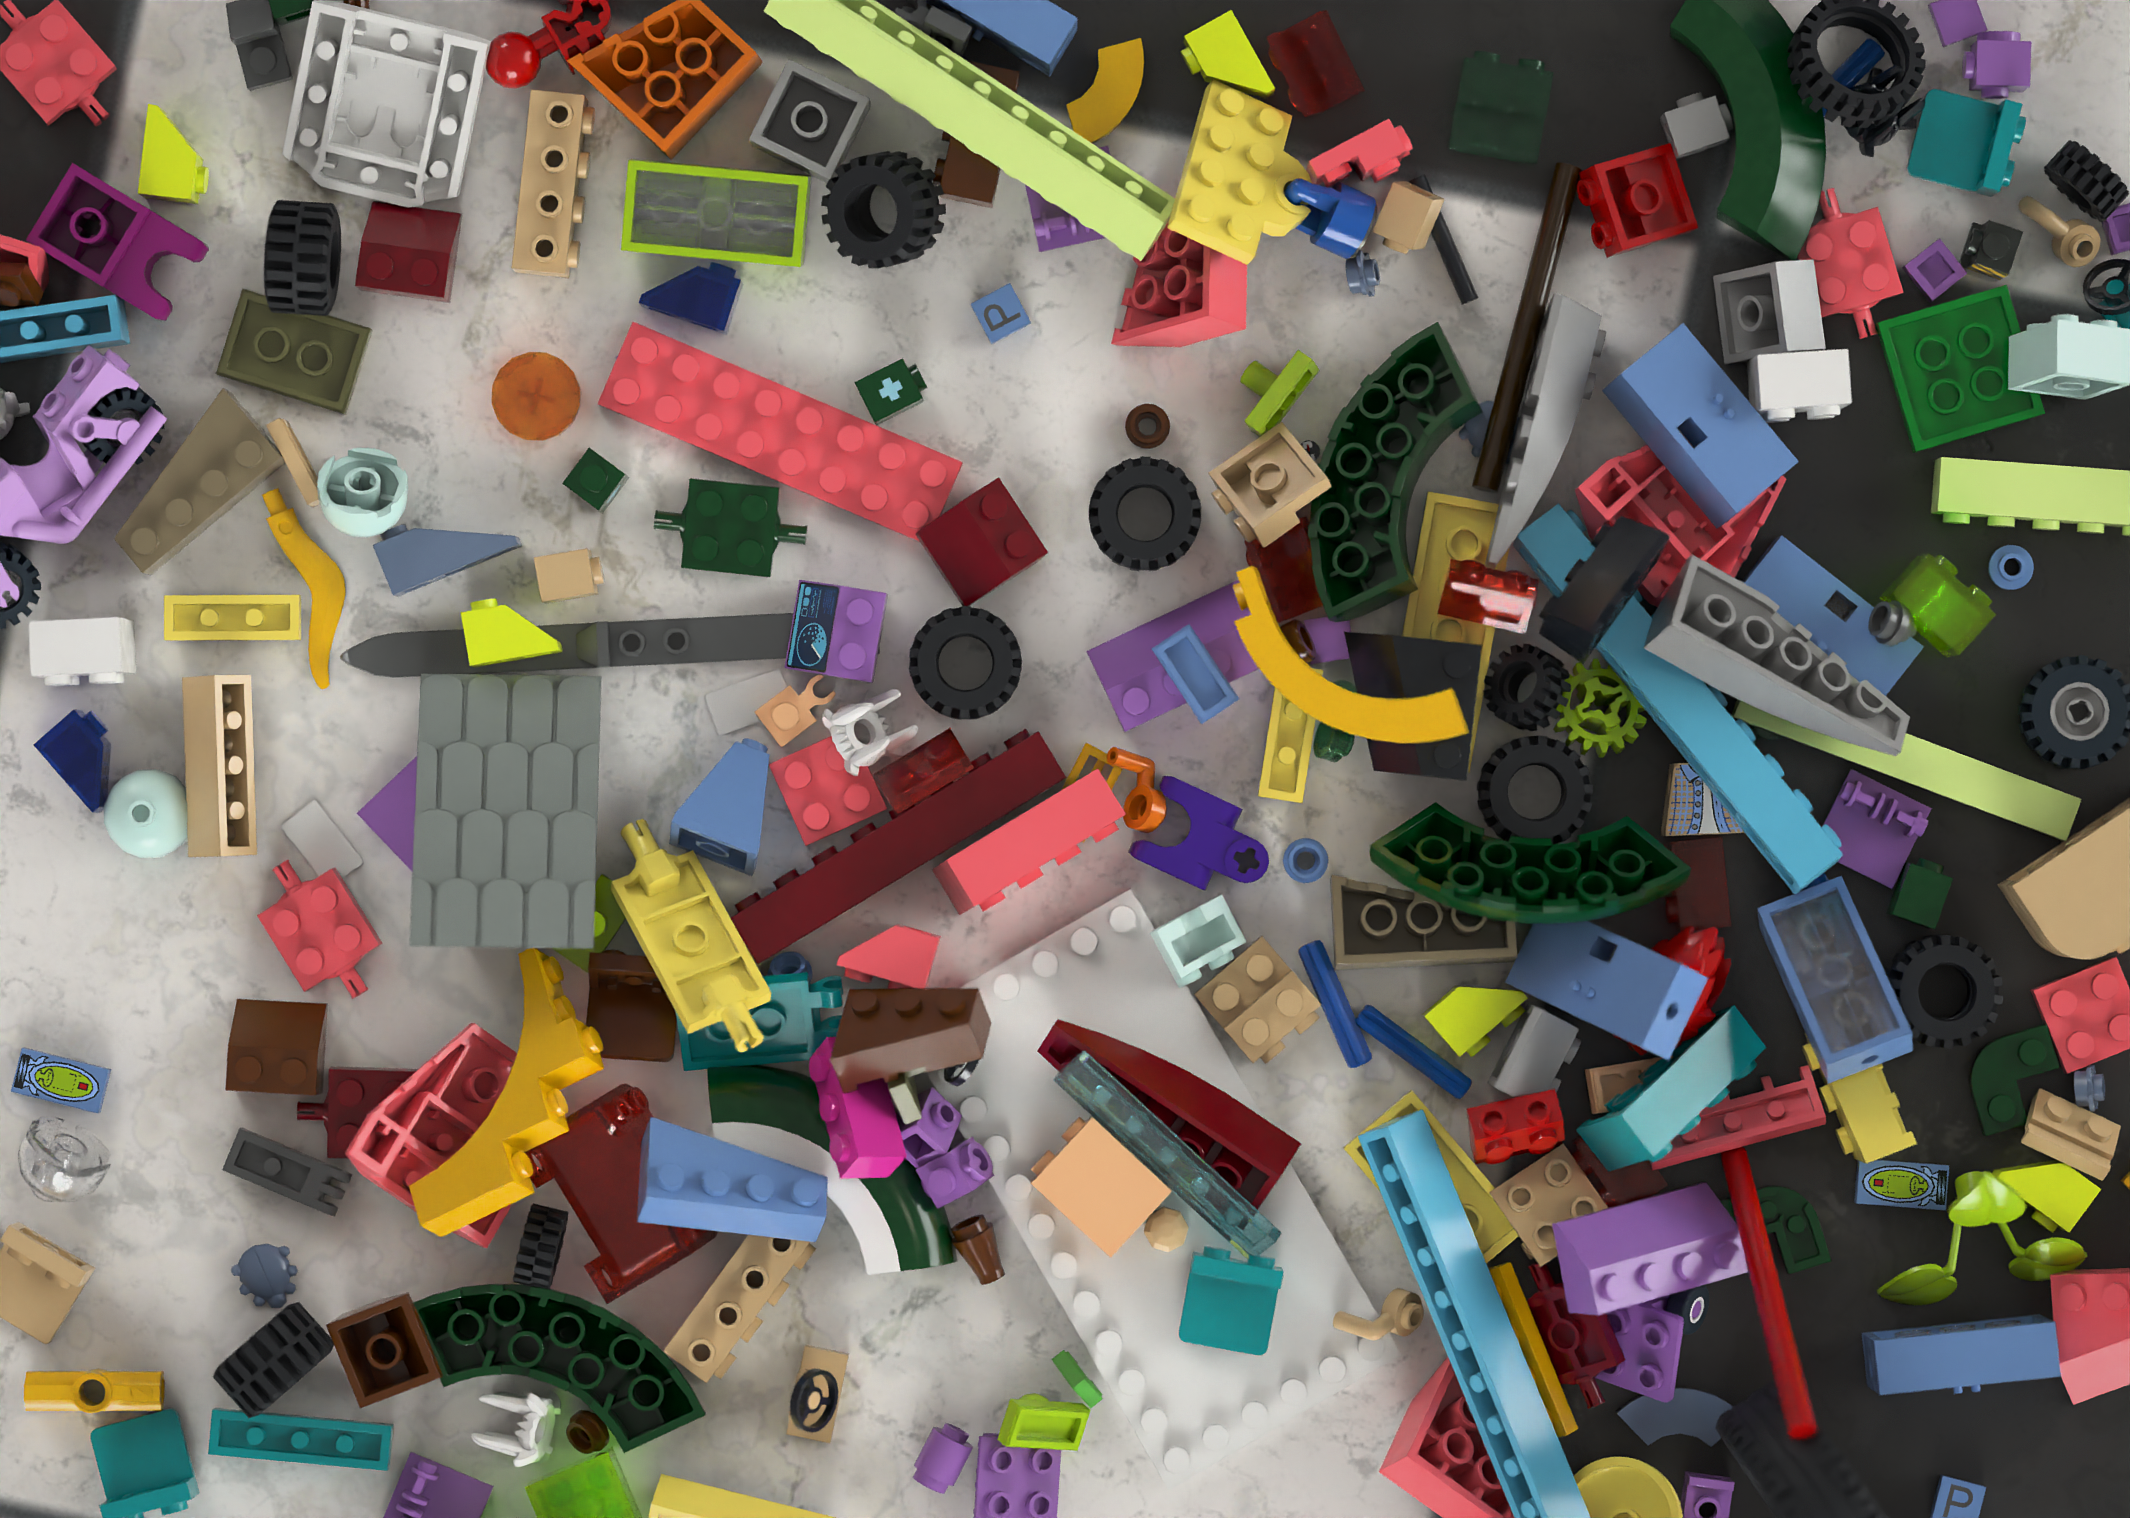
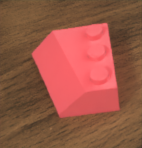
M1167 223L1159 238L1142 261L1133 256V260L1138 267L1132 289L1125 288L1121 305L1127 306L1122 329L1115 328L1111 344L1117 346L1184 347L1246 329L1247 264L1167 228Z
M2130 1268L2073 1269L2050 1275L2053 1321L2056 1324L2061 1378L2072 1404L2075 1405L2129 1385Z
M1447 1357L1411 1401L1379 1472L1442 1518H1514L1451 1362Z

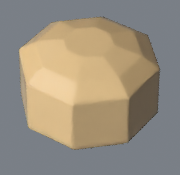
M1163 1206L1152 1212L1147 1218L1144 1233L1152 1248L1170 1252L1184 1244L1189 1227L1180 1211Z

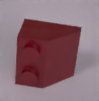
M373 201L361 239L355 286L361 291L450 303L462 214L418 207L407 208Z
M999 477L959 502L915 534L962 606L974 604L1036 564L1048 553Z

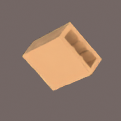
M1093 1115L1086 1122L1081 1117H1078L1061 1136L1067 1143L1055 1155L1048 1150L1030 1169L1036 1174L1031 1180V1184L1111 1258L1172 1190Z

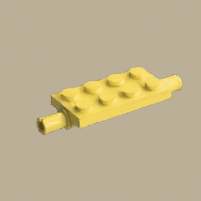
M644 819L636 820L639 828L637 831L632 822L623 827L620 834L636 860L635 868L627 876L611 881V892L687 1033L689 1034L723 1021L735 1043L737 1051L743 1052L748 1050L745 1041H748L751 1048L756 1047L762 1042L764 1037L748 1010L770 1002L771 991L696 854L692 850L675 856L668 854L664 849H660Z

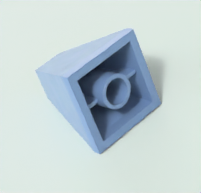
M745 738L742 740V743L736 741L675 813L671 822L669 844L686 851L693 850L696 855L753 876L760 847L770 755L767 754L768 748L752 739Z

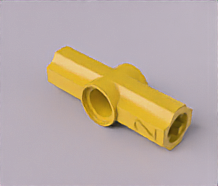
M103 1369L90 1371H27L24 1383L26 1411H83L86 1413L100 1411H162L165 1399L164 1371H106ZM94 1379L102 1383L105 1388V1398L102 1402H92L86 1397L84 1386L87 1380Z

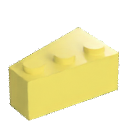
M1805 1033L1808 1044L1803 1045L1802 1049L1812 1071L1819 1069L1825 1085L1819 1087V1092L1828 1113L1835 1111L1841 1128L1836 1129L1835 1132L1845 1155L1852 1152L1854 1159L1867 1164L1917 1144L1912 1131L1906 1132L1897 1109L1900 1107V1103L1895 1092L1891 1093L1882 1071V1063L1828 1084Z

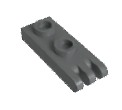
M239 1128L222 1169L331 1216L336 1215L338 1207L330 1202L323 1201L324 1195L327 1194L342 1200L346 1192L339 1187L329 1184L331 1178L349 1183L352 1174L244 1128Z

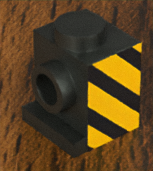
M1990 220L1983 225L1973 222L1959 263L1968 270L2001 280L2010 273L2023 231Z

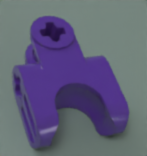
M1162 777L1159 786L1163 795L1184 807L1191 820L1190 831L1185 840L1171 847H1162L1145 840L1133 842L1128 852L1135 859L1204 891L1214 871L1243 883L1255 882L1265 874L1269 865L1268 852L1265 847L1257 840L1234 830L1243 809L1175 777ZM1247 848H1252L1256 851L1254 859L1259 861V866L1256 870L1249 868L1245 874L1238 871L1239 863L1234 860V855L1236 852L1244 853Z

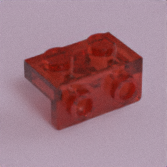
M1327 10L1319 11L1284 31L1274 32L1267 36V41L1270 45L1268 50L1270 59L1276 69L1283 72L1290 87L1288 88L1289 99L1295 109L1302 112L1304 117L1320 115L1365 91Z
M1307 516L1298 518L1300 520L1299 524L1264 548L1256 538L1250 543L1244 540L1247 548V563L1249 567L1254 566L1258 568L1278 623L1323 606L1312 570L1311 545L1308 538V524L1310 523Z
M1451 559L1437 614L1525 634L1532 608L1535 607L1537 601L1539 579L1531 578L1526 573L1517 570L1505 572L1488 568L1474 560L1457 561Z
M951 728L873 775L895 813L899 814L974 767Z

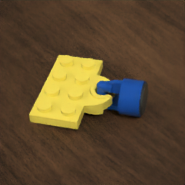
M1212 79L1204 92L1167 228L1247 265L1256 255L1262 232L1270 236H1285L1294 228L1310 235V242L1344 259L1355 256L1366 242L1376 219L1377 204L1374 197L1342 182H1337L1332 188L1313 184L1308 172L1300 162L1283 151L1292 115Z

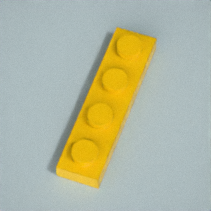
M1511 1262L1488 1268L1556 1435L1557 1437L1569 1435L1578 1430V1426Z

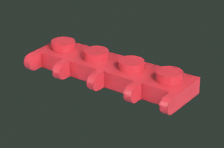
M1809 1065L1799 1067L1801 1081L1774 1088L1769 1075L1760 1077L1763 1091L1730 1099L1728 1094L1716 1105L1710 1108L1706 1106L1698 1114L1701 1117V1121L1689 1132L1683 1135L1678 1133L1670 1141L1673 1145L1671 1151L1654 1163L1650 1162L1652 1171L1825 1125L1826 1115Z

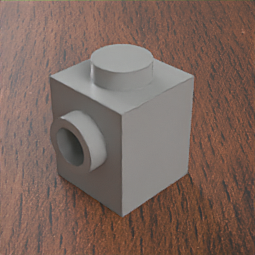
M1702 92L1677 100L1678 108L1664 112L1660 117L1667 142L1671 143L1676 160L1726 143L1730 138L1728 131L1733 129L1732 119L1725 104L1718 105L1716 96L1704 99Z

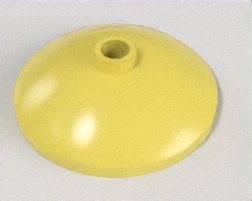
M1621 1456L1607 1457L1588 1464L1574 1475L1591 1518H1683L1680 1501L1671 1483L1660 1471L1643 1461Z

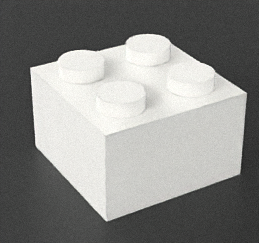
M1848 349L1757 355L1747 362L1749 402L1762 415L1766 423L1790 421V418H1795V413L1807 412V420L1831 419L1835 415H1840V409L1852 403Z
M122 617L28 621L31 676L44 678V685H80L79 677L89 676V683H124V674H136L134 620Z

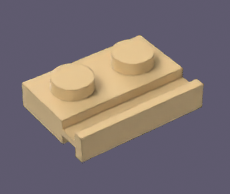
M2039 1088L2031 1101L2024 1128L2026 1131L2021 1139V1143L2103 1181L2111 1169L2110 1161L2115 1153L2121 1126Z

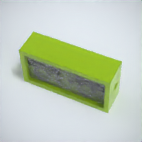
M630 159L628 160L621 250L801 267L804 265L811 175Z

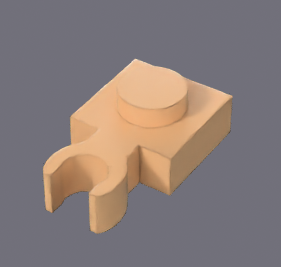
M816 675L811 678L806 685L805 691L800 695H797L791 685H789L755 711V714L781 748L817 721L809 711L812 707L826 704L834 698L836 694L834 691L825 698H818L814 695L813 686L823 678L822 675Z

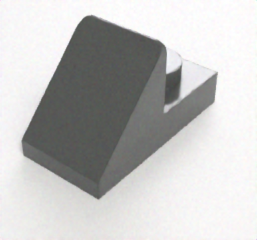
M237 0L226 3L230 38L236 45L247 89L252 91L293 80L280 28L274 20L269 1Z

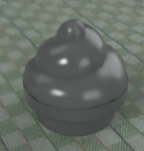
M1899 601L1880 602L1870 615L1868 623L1870 634L1875 636L1879 643L1886 646L1897 645L1917 633L1911 612L1905 604Z

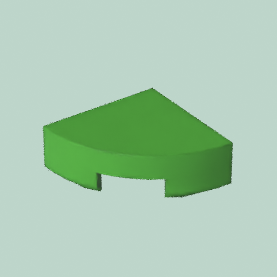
M1062 1350L1051 1359L1072 1389L1090 1408L1103 1399V1394L1094 1382L1085 1375L1078 1362L1068 1351Z

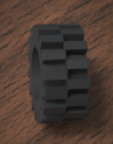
M2069 140L2044 167L2045 174L2049 176L2048 179L2058 186L2057 189L2065 194L2071 203L2077 204L2081 211L2087 212L2093 219L2097 218L2100 222L2105 221L2129 195L2127 186L2120 181L2121 178L2111 171L2112 168L2106 163H2102L2100 157L2095 153L2091 154L2088 148L2083 145L2080 146L2076 141L2072 142Z
M1523 643V648L1517 644L1510 646L1511 654L1503 650L1498 655L1502 662L1498 665L1492 661L1489 669L1495 671L1493 677L1485 675L1484 683L1491 687V689L1483 690L1484 698L1490 701L1486 706L1495 713L1494 716L1520 730L1537 731V725L1546 728L1550 725L1547 717L1550 716L1557 720L1561 713L1556 708L1559 704L1566 707L1569 699L1563 697L1562 694L1563 692H1571V684L1564 681L1570 678L1569 672L1563 668L1565 664L1561 660L1537 646L1534 647L1531 644ZM1535 672L1537 680L1533 692L1526 700L1519 703L1517 696L1521 683L1528 675Z
M534 1203L531 1205L519 1245L513 1282L550 1289L566 1233L569 1214L567 1211Z

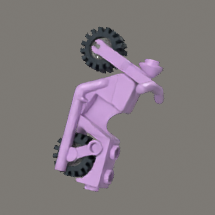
M88 345L82 354L72 361L68 372L55 389L43 399L39 410L33 415L35 422L49 444V449L43 459L32 465L17 466L10 465L0 458L1 536L58 544L72 542L82 532L134 463L138 465L144 462L140 454L145 451L151 456L155 452L150 446L151 442L154 441L160 444L163 436L158 431L164 429V423L168 418L163 415L161 408L155 404L156 401L139 387L140 385L135 379L126 373L131 365L112 350L108 349L102 355ZM75 439L81 442L83 446L87 448L84 454L81 451L78 444L76 443ZM105 462L106 465L103 467V469L100 471V473L97 475V477H95L94 474L97 472V470L100 468V466ZM0 541V629L6 628V620H9L14 626L21 621L17 616L20 612H23L28 617L33 612L27 606L28 603L31 602L37 605L40 598L34 590H41V582L36 578L40 575L38 570L32 565V562L15 546L11 544L6 546L2 541Z

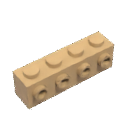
M531 89L511 267L516 273L569 278L570 267L578 268L580 241H573L575 223H583L585 211V197L578 196L580 178H588L590 152H583L585 134L592 135L595 118V108L588 107V99L585 95Z
M251 675L182 677L188 857L257 855Z
M748 1235L663 1352L705 1383L710 1380L713 1374L721 1379L737 1358L730 1353L737 1341L741 1338L746 1343L749 1342L763 1322L756 1315L766 1302L772 1306L776 1305L789 1287V1284L783 1280L793 1265L801 1270L816 1248L808 1241Z

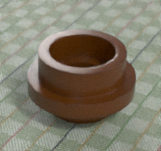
M1141 404L1128 414L1125 430L1129 440L1134 445L1144 449L1158 447L1166 440L1170 431V421L1165 411L1159 406ZM1145 418L1152 419L1156 423L1155 432L1151 435L1141 433L1139 430L1141 420Z
M579 1410L570 1418L566 1435L570 1444L576 1450L584 1454H590L593 1451H601L609 1443L607 1425L597 1414L587 1410Z

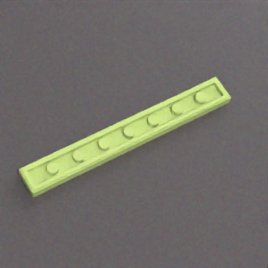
M1737 699L1731 715L1735 719H1741L1751 725L2062 841H2067L2082 800L1907 733L1905 734L1901 752L1897 756H1893L1801 727L1755 708Z

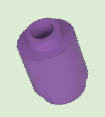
M945 1423L943 1429L933 1427L914 1464L917 1470L913 1478L925 1487L945 1494L949 1485L954 1486L973 1449V1446L967 1442L969 1434L949 1423Z

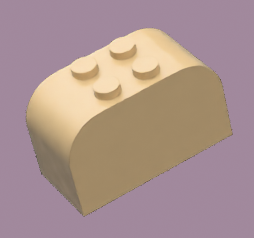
M2130 797L2067 838V841L2061 842L1998 884V887L2032 938L2047 952L2061 957L2094 959L2104 956L2109 952L2117 951L2118 954H2121L2130 949Z

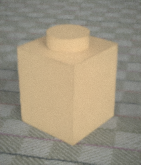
M1406 181L1393 182L1372 232L1385 237L1383 245L1407 254L1409 249H1424L1445 199Z
M587 548L534 557L541 602L545 604L598 595L597 584L604 583L600 557L592 558L591 550Z

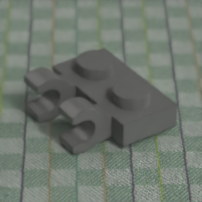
M904 0L912 4L916 10L908 6H903L902 9L896 8L895 14L964 59L972 27L967 25L960 15L950 10L941 11L933 6L929 10L926 0Z

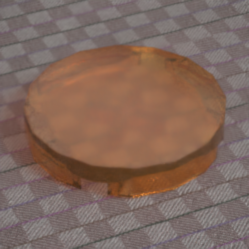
M527 352L513 357L499 370L492 385L491 404L497 420L509 433L524 440L547 441L560 436L574 423L580 408L581 388L575 373L563 360L546 352Z

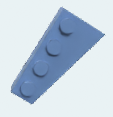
M650 1116L641 1141L637 1222L816 1242L826 1219L828 1177Z

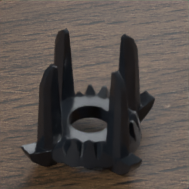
M1894 65L1882 72L1883 69L1873 67L1867 82L1854 86L1850 90L1870 95L1883 93L1887 90L1885 87L1902 72L1903 68L1900 65ZM1919 98L1880 125L1875 126L1872 123L1868 128H1858L1856 121L1851 127L1844 126V128L1851 137L1859 142V150L1862 155L1874 157V146L1889 142L1898 130H1912L1916 128L1917 119H1914V117L1924 109L1925 100Z

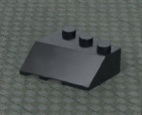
M1620 516L1613 526L1605 523L1590 544L1595 548L1586 562L1579 559L1564 580L1568 583V586L1559 597L1553 594L1538 615V617L1544 620L1539 634L1584 664L1658 562L1670 536L1661 530Z
M1344 632L1357 694L1382 699H1412L1453 689L1469 730L1468 734L1426 743H1393L1366 738L1373 771L1466 781L1482 645L1396 635Z

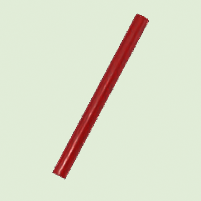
M1743 1147L1724 1151L1721 1153L1720 1158L1788 1433L1794 1439L1810 1437L1816 1432V1425L1748 1154Z

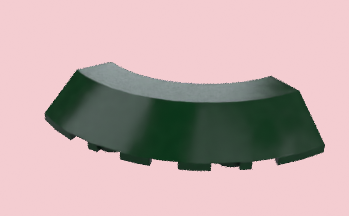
M1685 0L1670 25V37L1693 53L1709 70L1711 75L1715 77L1726 98L1735 133L1736 152L1733 171L1725 195L1717 208V219L1789 261H1795L1809 235L1819 205L1824 182L1826 136L1822 107L1815 113L1809 107L1814 99L1809 96L1802 100L1797 93L1802 83L1793 85L1791 82L1790 74L1793 69L1788 68L1787 58L1790 53L1787 51L1794 33L1782 15L1768 0Z

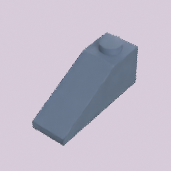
M405 524L380 534L383 541L373 545L391 592L397 597L522 547L520 539L513 535L421 528L407 530Z

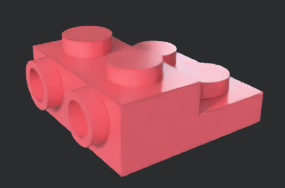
M1387 119L1309 160L1306 171L1313 184L1319 185L1324 183L1329 188L1337 182H1342L1350 177L1349 173L1353 171L1351 167H1354L1361 182L1372 177L1374 183H1378L1398 172L1397 168L1401 166V160L1410 155V150L1413 147L1403 127L1399 125L1394 128L1390 119Z

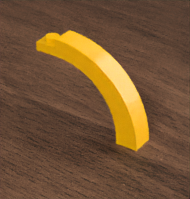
M1251 566L1236 572L1239 583L1233 585L1236 599L1241 610L1249 608L1251 614L1234 621L1240 637L1255 664L1270 683L1305 713L1349 734L1393 743H1426L1446 740L1469 733L1459 701L1453 689L1412 699H1382L1353 693L1325 679L1297 654L1286 639L1273 613L1258 568Z

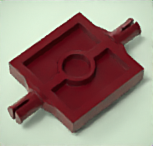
M331 1066L328 1074V1094L324 1103L298 1101L297 1111L299 1112L297 1113V1121H324L327 1131V1158L349 1159L345 1152L367 1115L418 1069Z
M1537 1262L1528 1266L1539 1291L1532 1297L1527 1298L1526 1301L1560 1385L1578 1384L1588 1409L1604 1403L1605 1399L1602 1396L1595 1376L1603 1370L1617 1366L1626 1360L1607 1314L1570 1313L1568 1311L1563 1283L1555 1284L1547 1263L1541 1267Z

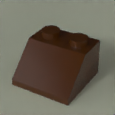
M237 999L228 1042L225 1091L314 1096L323 1093L328 1004Z
M409 1292L383 1298L341 1314L326 1325L360 1409L443 1376Z

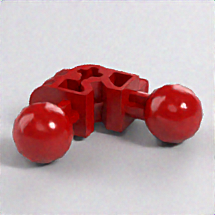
M558 0L559 4L567 6L566 12L553 10L542 16L541 19L544 27L529 36L521 32H506L498 35L490 44L486 63L488 75L495 83L505 88L517 89L526 86L536 78L541 68V59L557 50L572 75H574V68L567 60L580 53H586L602 44L603 40H605L603 35L608 32L612 18L608 4L609 0ZM590 7L593 12L602 11L598 15L599 23L593 26L590 21L581 22L584 18V8ZM567 27H568V28H573V29H571V30H569V31H566V30H565Z

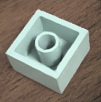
M2061 314L2052 316L2051 322L2029 324L2026 331L2009 336V390L2086 400L2130 385V329L2117 328L2116 321L2095 320L2088 324L2079 322V317L2076 315Z

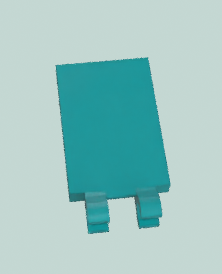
M808 972L762 976L771 991L770 1002L748 1011L764 1038L754 1048H751L748 1041H745L748 1050L743 1052L737 1051L735 1043L723 1021L688 1034L676 1012L684 1071L708 1069V1067L749 1066L809 1060L827 1037H836L842 1015L828 1017L821 1022L820 1008H838L843 1006L841 976L825 977L813 984L809 983Z

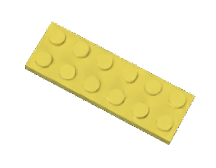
M1428 491L1412 574L1418 590L1410 593L1408 596L1402 636L1482 645L1468 773H1470L1483 700V690L1485 688L1484 679L1485 675L1487 676L1509 549L1493 571L1484 570L1499 504Z

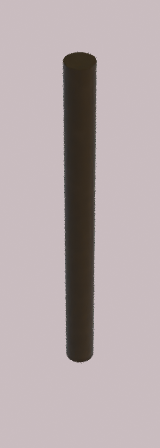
M1556 163L1472 483V487L1485 492L1498 493L1576 195L1577 184L1580 179L1579 172L1582 171V169L1574 165Z

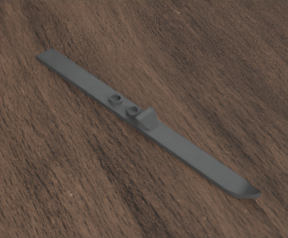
M794 613L538 625L537 627L561 643L563 652L475 668L469 665L463 629L396 632L375 636L347 649L340 655V659L347 665L372 675L393 678L419 677L421 673L480 674L785 659Z

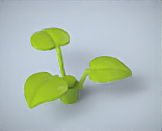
M1987 1171L1969 1172L1955 1180L1957 1199L1948 1209L1949 1218L1954 1222L1946 1266L1941 1268L1936 1264H1926L1911 1268L1877 1289V1294L1890 1301L1907 1305L1933 1304L1951 1295L1957 1288L1956 1279L1950 1275L1956 1269L1962 1226L1973 1227L1997 1223L2012 1253L2017 1257L2008 1264L2009 1271L2014 1276L2023 1280H2050V1275L2061 1271L2073 1270L2088 1256L2079 1243L2066 1238L2053 1237L2032 1243L2026 1249L2020 1247L2006 1222H2010L2023 1214L2026 1208L2023 1197L2009 1184Z

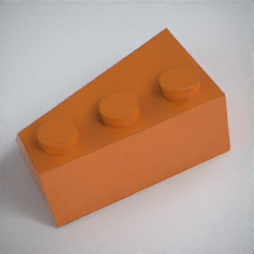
M677 0L645 17L641 23L620 34L616 33L603 40V43L567 60L612 106L670 160L681 151L763 63L757 52L701 0Z

